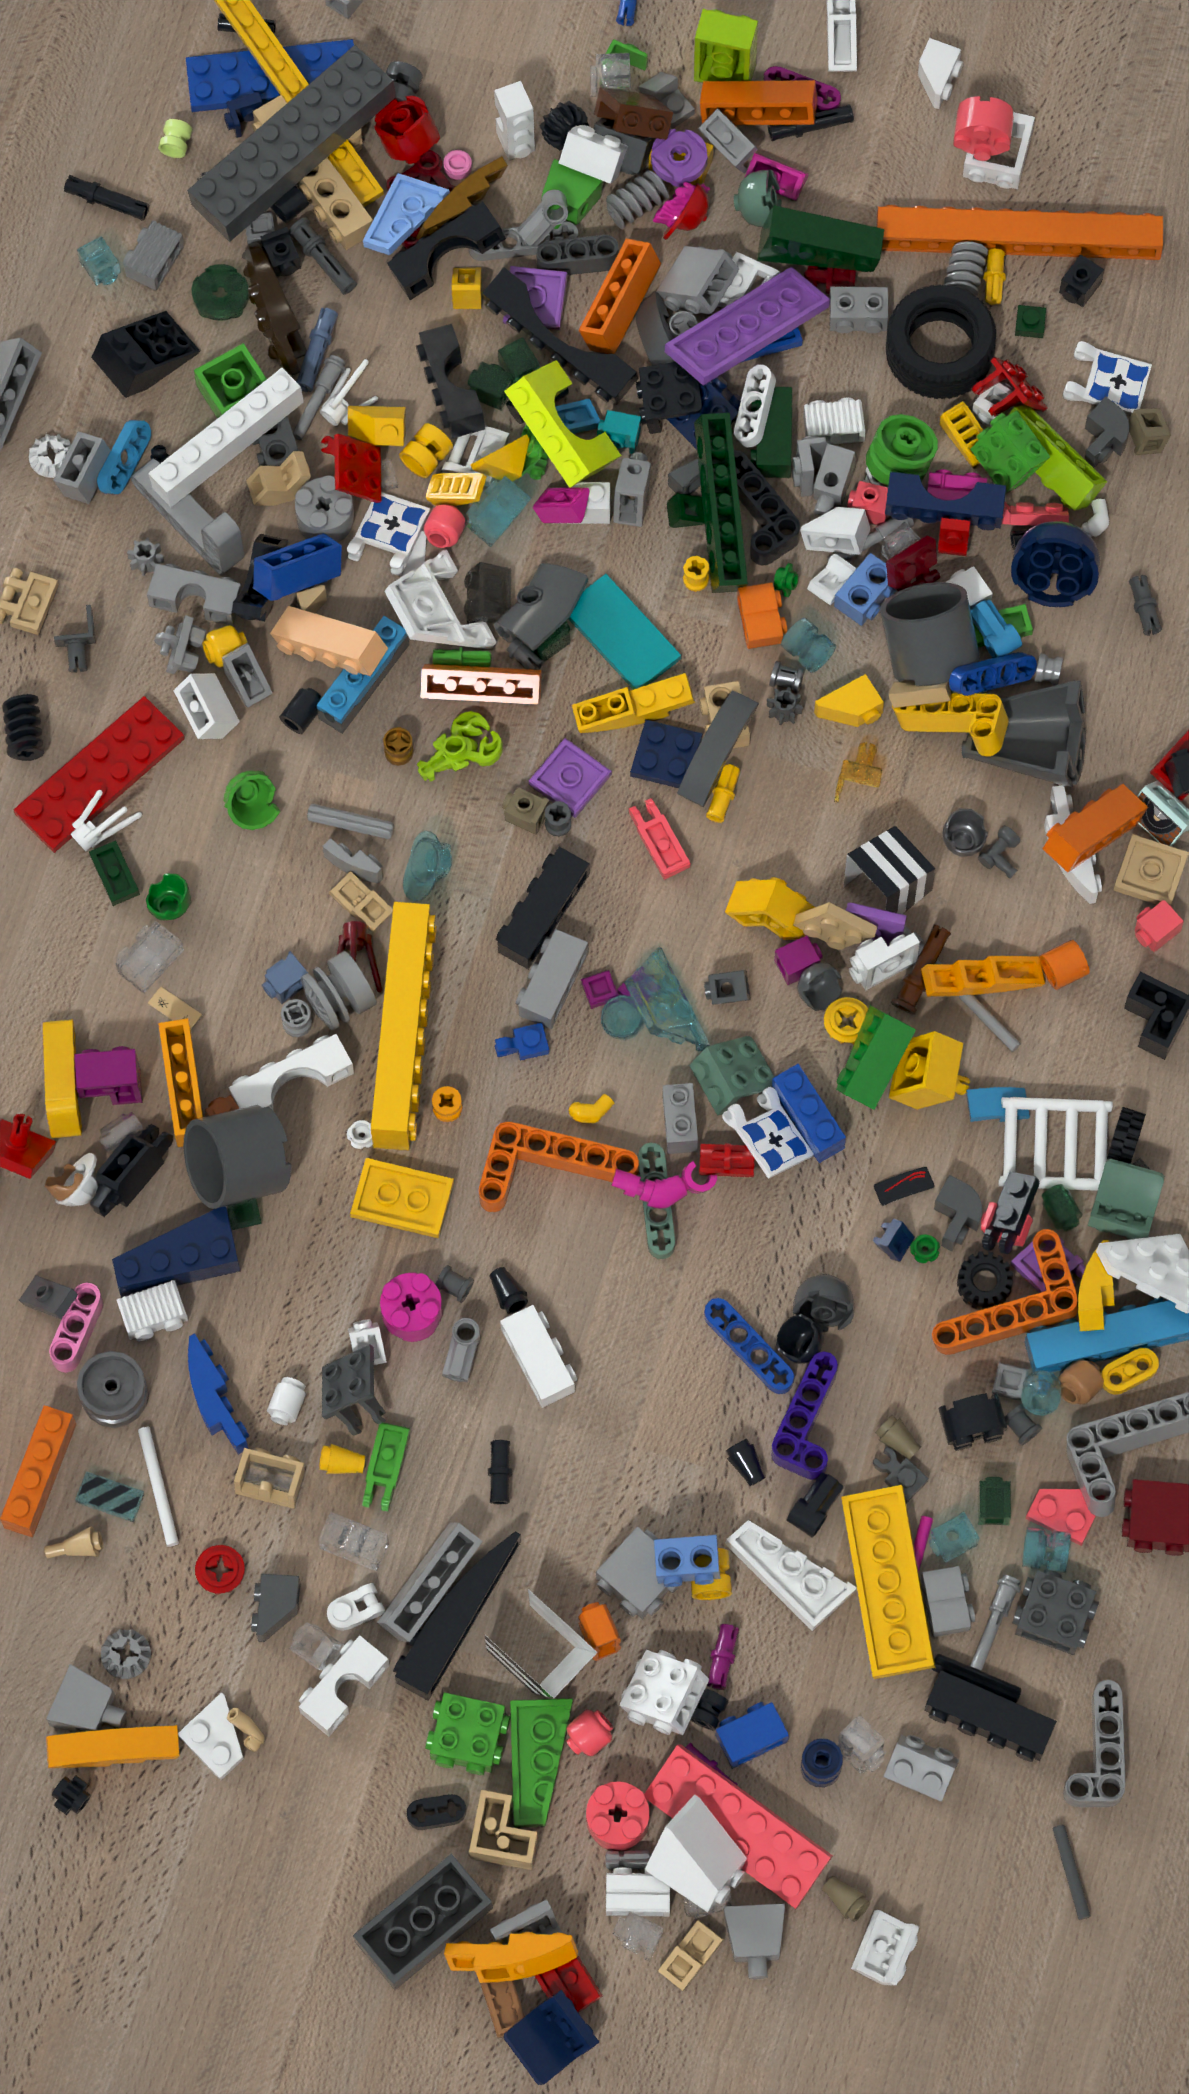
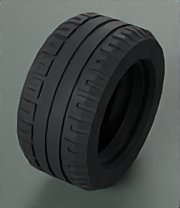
M945 284L925 286L923 289H917L911 292L910 295L905 296V299H902L897 304L890 316L886 337V358L895 378H898V381L904 387H908V390L927 398L950 399L970 392L975 384L986 378L992 366L990 360L994 358L996 326L988 307L977 296H974L973 293L965 289L962 290L960 287ZM945 321L954 323L962 328L970 338L972 347L965 356L954 362L937 363L928 361L920 356L911 345L910 337L917 328L927 322Z

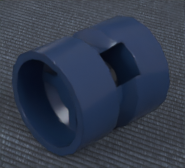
M828 1739L811 1741L805 1747L802 1754L801 1773L803 1778L810 1785L821 1788L836 1782L841 1773L843 1755L840 1748L835 1742Z

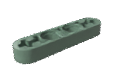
M656 1143L644 1144L638 1152L640 1180H663L668 1178L663 1148ZM648 1152H654V1156L660 1157L655 1159L656 1171L650 1172L649 1160L643 1159L648 1156ZM643 1201L649 1253L657 1259H666L675 1250L671 1206L662 1208L667 1214L664 1221L654 1222L649 1214L655 1208L647 1206V1202ZM657 1230H663L664 1242L670 1243L665 1246V1250H659L657 1245L653 1246V1244L658 1242Z

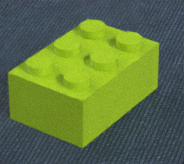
M703 9L695 35L694 81L701 83L703 81H752L757 57L758 20H753L745 15L725 14L717 9Z

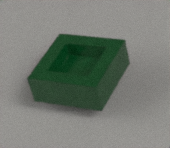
M1018 305L1015 336L1043 338L1046 308Z

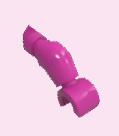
M694 1161L684 1167L681 1177L675 1175L663 1180L655 1179L654 1181L649 1179L641 1181L640 1176L616 1169L611 1186L623 1189L624 1195L633 1198L635 1195H638L639 1200L647 1202L649 1207L662 1209L672 1206L687 1196V1191L700 1194L710 1190L717 1181V1175H709L704 1185H698L691 1177V1173L696 1167Z

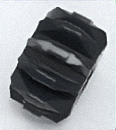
M567 101L565 104L559 102L556 108H550V113L543 116L545 121L541 123L540 128L544 140L559 151L563 150L567 134L573 127L579 125L589 126L586 113L581 107L570 101Z

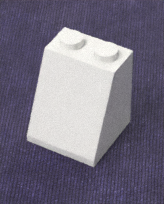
M694 1794L665 1826L645 1870L708 1912L716 1902L721 1905L731 1891L730 1886L736 1888L745 1875V1872L741 1869L747 1857L703 1801Z

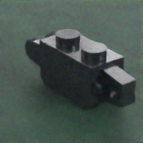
M152 1124L148 1125L139 1136L134 1134L127 1135L97 1171L96 1181L99 1187L96 1190V1195L90 1202L95 1213L105 1217L116 1205L121 1204L128 1207L164 1164L162 1157L172 1145L173 1135L164 1131V1133L162 1132L158 1136L160 1134L159 1128Z

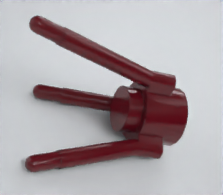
M360 921L344 923L343 934L339 935L337 955L343 952L346 946V949L350 951V956L356 962L357 951L362 950L365 946L376 990L379 993L382 992L381 980L372 948V935L367 934L366 924Z

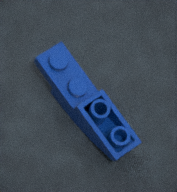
M194 1333L189 1336L188 1367L199 1411L210 1434L214 1435L223 1430L239 1455L244 1451V1448L249 1449L246 1439L250 1436L241 1421L235 1423L230 1413L234 1412L226 1396L220 1398V1396L228 1392L225 1382L229 1378L220 1364L215 1367L210 1357L213 1355V1352L205 1339L199 1341Z

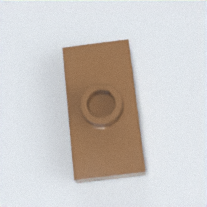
M514 1982L480 1983L497 2038H502L507 2030L525 2017Z

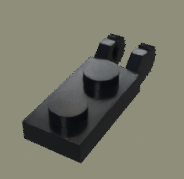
M1009 1172L997 1202L998 1205L991 1224L985 1230L982 1240L983 1249L993 1250L1000 1233L1003 1232L1001 1240H999V1251L1003 1254L1011 1252L1017 1236H1020L1040 1184L1036 1176Z

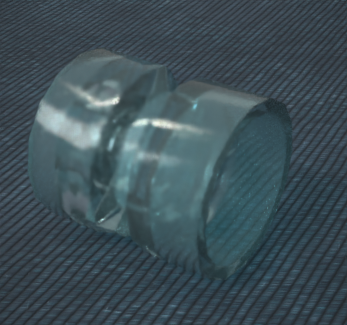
M805 617L789 629L781 641V646L793 657L799 656L798 662L809 672L813 673L831 658L835 652L836 644L825 634L819 635V629Z
M1027 1527L1022 1567L1040 1569L1042 1565H1046L1048 1570L1065 1573L1071 1533L1053 1530L1051 1534H1046L1044 1529ZM1049 1547L1053 1549V1552H1045V1548Z

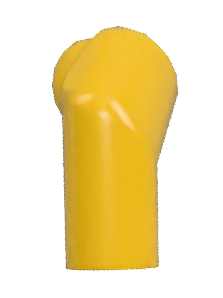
M603 1094L594 1104L572 1103L569 1107V1115L577 1122L596 1123L615 1103L608 1095Z

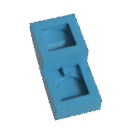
M993 1087L966 1090L970 1122L999 1119V1122H1005V1108H1002L1001 1098L1026 1097L1025 1088ZM1017 1109V1120L1030 1118L1029 1110Z

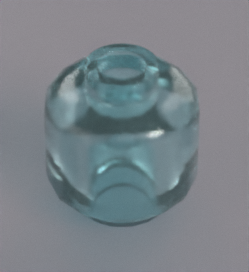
M1038 1370L1029 1374L1022 1384L1021 1401L1025 1409L1038 1416L1053 1413L1061 1402L1062 1388L1060 1380L1053 1373L1044 1370Z

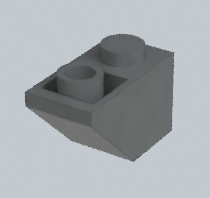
M261 1574V1583H255L254 1602H259L258 1613L252 1614L251 1632H256L258 1642L268 1640L298 1614L301 1585L299 1576Z

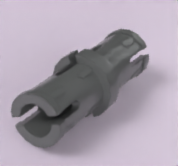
M1141 575V581H1139L1138 576H1135L1129 580L1135 599L1134 610L1136 613H1139L1144 635L1150 636V630L1155 635L1162 630L1155 609L1157 607L1156 599L1152 598L1147 576Z

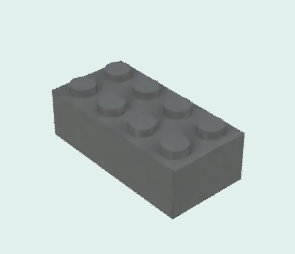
M451 1853L353 1935L354 1942L391 1987L396 1990L445 1949L446 1943H453L493 1909L492 1901Z

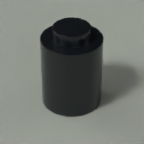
M300 688L279 716L281 722L292 731L303 734L318 714L317 704L322 698L321 695L312 688Z

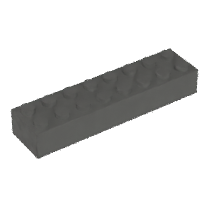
M354 45L187 191L191 205L231 242L396 98L394 81Z

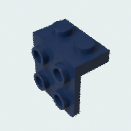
M721 376L716 377L705 385L699 382L702 411L700 413L667 419L696 450L694 422L701 414L730 413L731 424L737 419L742 397L735 393L732 394L726 388L728 384Z
M562 1990L543 2001L504 2033L506 2043L534 2081L540 2086L546 2084L573 2060L599 2043L592 2028L585 2023L575 2009L573 2002L566 1997Z

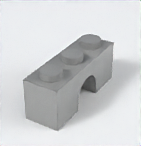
M156 563L147 598L149 607L177 613L183 599L192 595L200 596L205 600L203 606L205 620L233 626L237 616L236 613H232L233 601L241 593L242 588L241 583L230 577H221L220 579L209 576V574L200 570L191 572L182 570L174 564L161 565Z

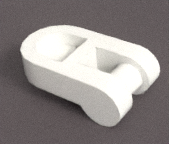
M374 1583L366 1584L330 1603L327 1609L328 1622L333 1628L341 1631L349 1630L383 1615L385 1608L382 1603L378 1602L375 1596L377 1590ZM364 1600L367 1608L359 1612L356 1603Z

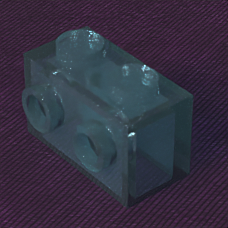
M506 476L500 482L494 480L484 491L487 495L485 500L481 504L475 502L466 512V515L469 516L465 523L466 527L490 547L494 545L532 499Z

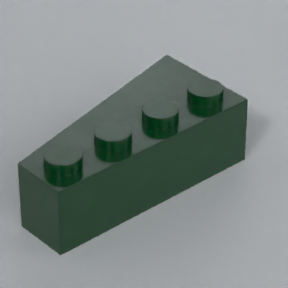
M773 205L761 229L757 261L874 272L881 258L884 229Z

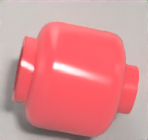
M437 505L432 509L424 525V534L435 547H452L458 542L466 526L465 517L453 505Z
M586 1709L568 1724L566 1730L570 1738L566 1742L577 1755L583 1752L587 1756H594L612 1740L611 1730L613 1726L598 1709L595 1712Z

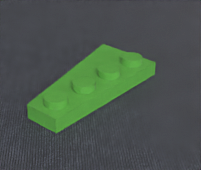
M573 1698L510 1701L514 1828L546 1826Z

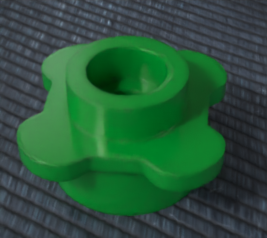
M788 563L785 568L779 567L774 577L775 589L783 591L784 597H789L791 590H795L798 584V574L793 570V564Z

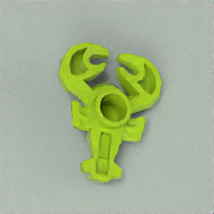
M472 711L461 713L453 720L450 728L451 736L447 738L444 733L433 742L437 752L428 762L420 760L417 763V771L424 781L428 779L431 782L435 780V772L453 769L456 772L466 768L470 764L469 761L478 763L482 767L491 766L499 760L503 753V742L499 734L491 731L492 743H489V739L485 736L480 743L479 752H477L478 743L465 736L482 735L483 733L480 728L475 727L480 726L490 731V726L487 720L479 713Z

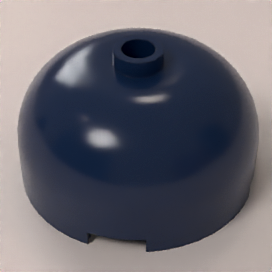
M1063 521L1044 522L1029 529L1019 539L1013 554L1011 576L1014 584H1018L1028 594L1029 600L1048 607L1072 606L1074 601L1086 595L1090 596L1096 588L1100 572V554L1094 540L1080 527ZM1052 573L1058 574L1056 589L1061 593L1059 595H1049L1043 592L1050 586Z

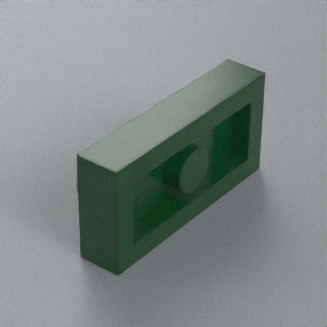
M116 840L89 851V856L112 906L140 895Z

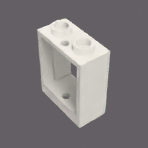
M1013 112L1012 137L1022 139L1014 168L974 159V154L967 153L963 177L969 178L973 182L996 184L1004 189H1018L1033 133L1035 117Z

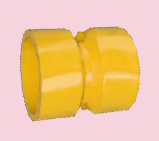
M425 423L414 435L415 441L408 442L399 453V457L404 465L422 478H428L438 466L437 460L442 461L453 449V444L445 433L436 426Z
M718 1548L720 1579H714V1583L707 1585H697L695 1581H691L693 1599L716 1600L732 1595L731 1577L726 1574V1571L730 1569L729 1551L727 1549ZM701 1555L696 1558L694 1563L698 1567H706L711 1563L712 1559L707 1555Z

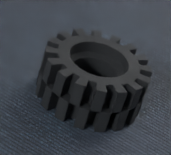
M1122 1107L1107 1159L1131 1164L1146 1116L1145 1113Z
M981 1251L975 1257L972 1254L968 1257L967 1261L964 1260L961 1269H959L957 1279L959 1295H963V1301L966 1304L972 1303V1308L974 1309L980 1306L983 1310L1003 1304L1011 1293L1013 1271H1010L1008 1261L1004 1263L1001 1255H998V1257L993 1256L994 1252L989 1251L988 1255H984L983 1251ZM980 1271H990L995 1275L997 1285L990 1291H981L973 1282L974 1276Z

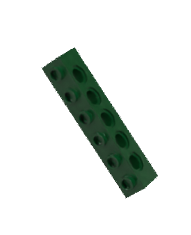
M730 413L701 414L694 422L711 590L712 593L737 592L738 588L746 587L748 581Z

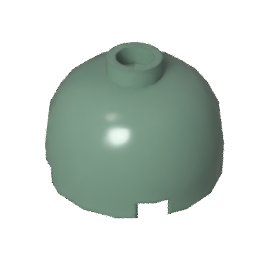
M759 170L750 173L740 183L738 194H734L735 210L740 211L744 220L751 225L763 227L773 205L782 207L781 199L777 200L776 190H780L773 170Z

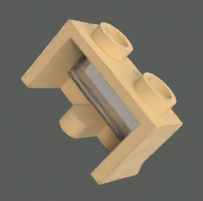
M244 1448L234 1479L235 1494L295 1509L297 1496L305 1473L304 1463L290 1455L279 1457L271 1455L269 1451L262 1448H253V1450Z

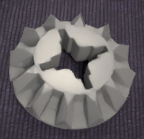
M119 1629L112 1635H108L107 1640L101 1646L103 1666L111 1675L117 1678H134L140 1675L150 1662L151 1649L144 1635L133 1629ZM130 1642V1651L136 1656L127 1657L122 1666L121 1656L114 1650H124L125 1646Z

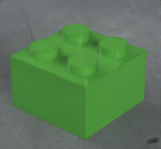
M244 343L194 370L196 386L217 418L267 380Z

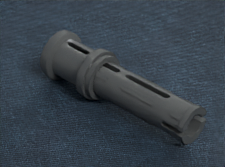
M307 217L296 221L289 229L290 237L296 238L303 247V253L316 260L343 295L350 293L356 287L357 282L351 278L340 262L325 246V238L314 231L310 226L311 221Z

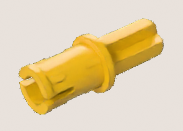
M996 248L988 250L987 272L983 275V279L986 281L985 302L991 306L1002 302L1003 282L1006 280V274L1003 273L1005 252L1002 249Z
M732 764L723 767L717 787H714L712 791L714 795L706 813V817L711 821L724 822L730 800H733L735 797L733 791L740 774V769Z

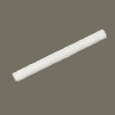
M143 1427L138 1429L166 1545L167 1547L179 1544L151 1430L150 1427Z

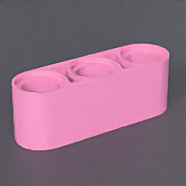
M82 1283L76 1287L74 1291L78 1295L63 1316L51 1343L50 1357L53 1365L60 1372H71L79 1365L102 1311L103 1300L100 1291L92 1283ZM86 1295L96 1297L91 1305H83L80 1302ZM79 1322L84 1324L80 1332L72 1333L69 1331V1327L73 1323ZM62 1350H70L72 1352L71 1357L67 1360L57 1359V1355Z

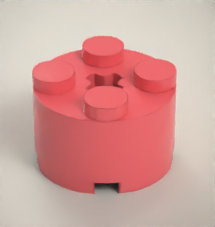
M981 96L970 97L963 100L958 106L954 146L967 153L974 154V158L980 161H987L991 156L1010 150L1014 120L1012 107L998 98L990 97V101H980Z
M617 1781L599 1786L591 1795L586 1808L587 1828L592 1838L602 1848L610 1851H626L645 1837L649 1828L650 1812L643 1792L629 1783ZM616 1811H621L622 1816H624L621 1817L620 1822H614L612 1815Z

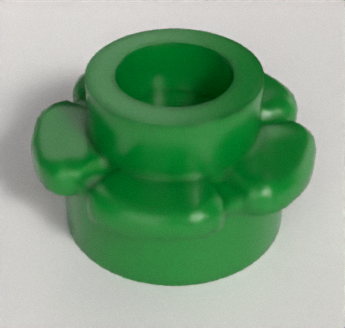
M922 1234L917 1236L916 1240L911 1243L910 1252L919 1263L933 1262L939 1256L938 1249L940 1244L931 1235ZM927 1247L928 1251L924 1252L922 1248Z

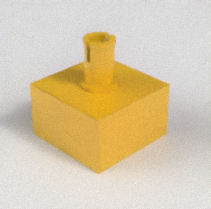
M936 1031L913 1037L893 1073L889 1098L918 1110L954 1100L955 1093L964 1095L969 1086L962 1084V1082L969 1084L970 1080L968 1077L958 1074L963 1043Z

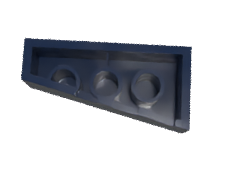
M226 1206L214 1209L112 1259L121 1298L175 1280L178 1286L240 1272Z

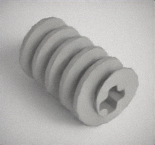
M647 170L643 177H636L634 183H627L625 189L619 188L616 190V194L607 196V211L615 224L620 229H623L625 227L624 218L629 223L634 222L633 212L637 216L642 217L643 211L641 207L650 212L653 210L650 201L653 200L659 206L662 204L660 195L662 194L666 199H669V194L661 178L653 171Z
M976 242L957 243L952 247V256L949 259L944 284L960 287L962 290L965 289L973 293L974 296H977L979 291L977 287L981 284L979 277L983 275L981 267L985 266L986 260L984 257L988 255V249Z

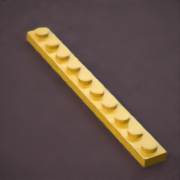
M214 0L273 86L287 103L309 85L250 0ZM348 139L327 157L363 207L384 195V190Z

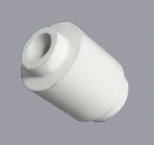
M284 1377L281 1383L277 1384L267 1409L272 1421L280 1425H288V1423L296 1421L306 1396L304 1392L306 1386L302 1382L290 1377Z

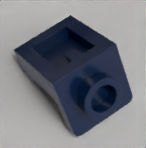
M259 92L226 102L228 113L224 114V119L228 130L233 129L236 138L242 137L240 122L253 121V111L263 106Z

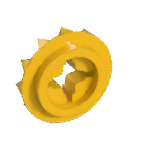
M850 997L840 998L832 1002L824 1014V1028L830 1038L838 1040L840 1044H854L868 1008L860 1000ZM840 1015L845 1018L855 1015L853 1019L855 1029L849 1025L840 1028L842 1024Z

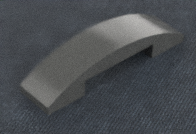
M655 292L641 302L635 314L638 332L652 366L675 362L664 352L665 344L674 338L666 322V319L670 316L658 292Z
M734 690L731 691L704 735L677 792L678 795L702 807L705 806L717 783L719 773L741 732L748 726L759 705L758 702Z

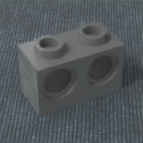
M288 416L271 428L276 430L275 433L263 434L252 443L253 445L258 444L261 452L256 454L259 466H280L293 451H298ZM276 454L284 455L283 458L278 460L272 458Z

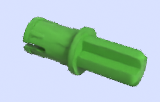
M463 647L453 650L433 649V664L476 667L491 666L492 656L489 651H464Z

